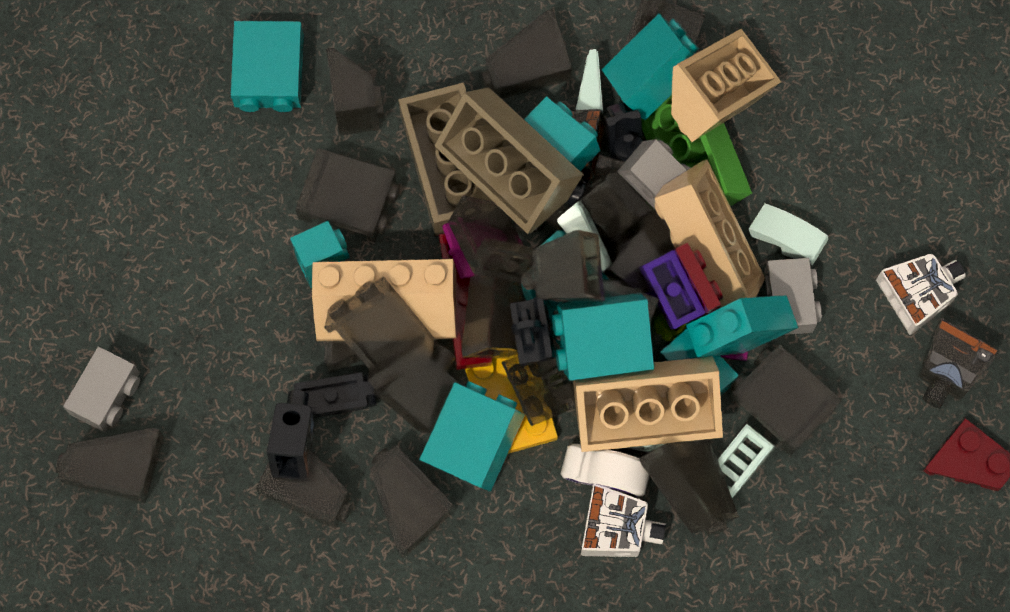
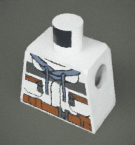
M928 254L882 270L876 281L909 335H911L953 302L958 295L953 284L964 279L966 275L962 265L957 260L941 266L933 254Z
M593 484L581 555L638 557L642 541L657 544L663 543L666 523L645 520L648 507L647 502L610 488Z

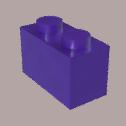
M674 250L639 267L670 329H676L705 314Z

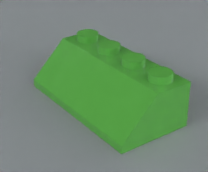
M672 95L646 120L641 118L642 130L646 140L656 139L666 143L673 150L672 156L680 164H685L692 168L698 163L708 160L730 207L752 194L724 123L691 142L687 135L680 131L677 122L671 115Z

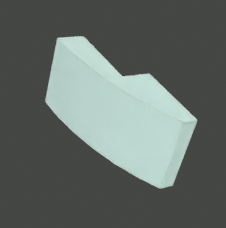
M766 203L749 228L751 237L781 247L782 254L793 259L809 258L811 265L814 264L828 241V235L818 228Z

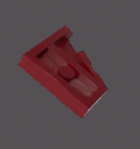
M688 242L676 248L675 253L705 311V314L702 316L721 308L722 292L716 281L712 280L709 282L704 274L703 269L707 268L699 250L692 251Z
M965 418L923 471L928 475L936 474L955 479L954 481L966 484L973 483L983 488L999 491L1010 478V453Z

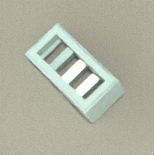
M596 49L589 50L576 105L575 120L580 124L585 121L586 115L584 112L600 111L597 123L602 122V93L599 57Z
M583 200L578 201L557 219V222L597 271L602 273L612 263Z
M746 424L703 479L731 501L776 446L750 425ZM746 438L762 449L759 454H756L743 443ZM737 449H740L753 460L750 465H747L734 454ZM731 460L744 472L739 476L727 467L725 463ZM719 470L735 482L732 487L716 476Z

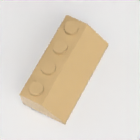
M739 29L673 67L671 115L677 122L680 131L687 135L691 142H694L756 103L781 83V81L744 31Z
M704 160L663 185L654 198L655 209L659 217L665 219L670 229L672 244L675 248L688 242L692 251L699 250L707 268L703 269L704 274L709 282L715 280L722 292L723 299L720 300L721 307L740 298L756 297L765 280V276L708 160Z
M453 259L313 262L312 302L317 341L456 338V268Z
M713 356L653 362V370L573 380L581 452L723 438L719 370Z

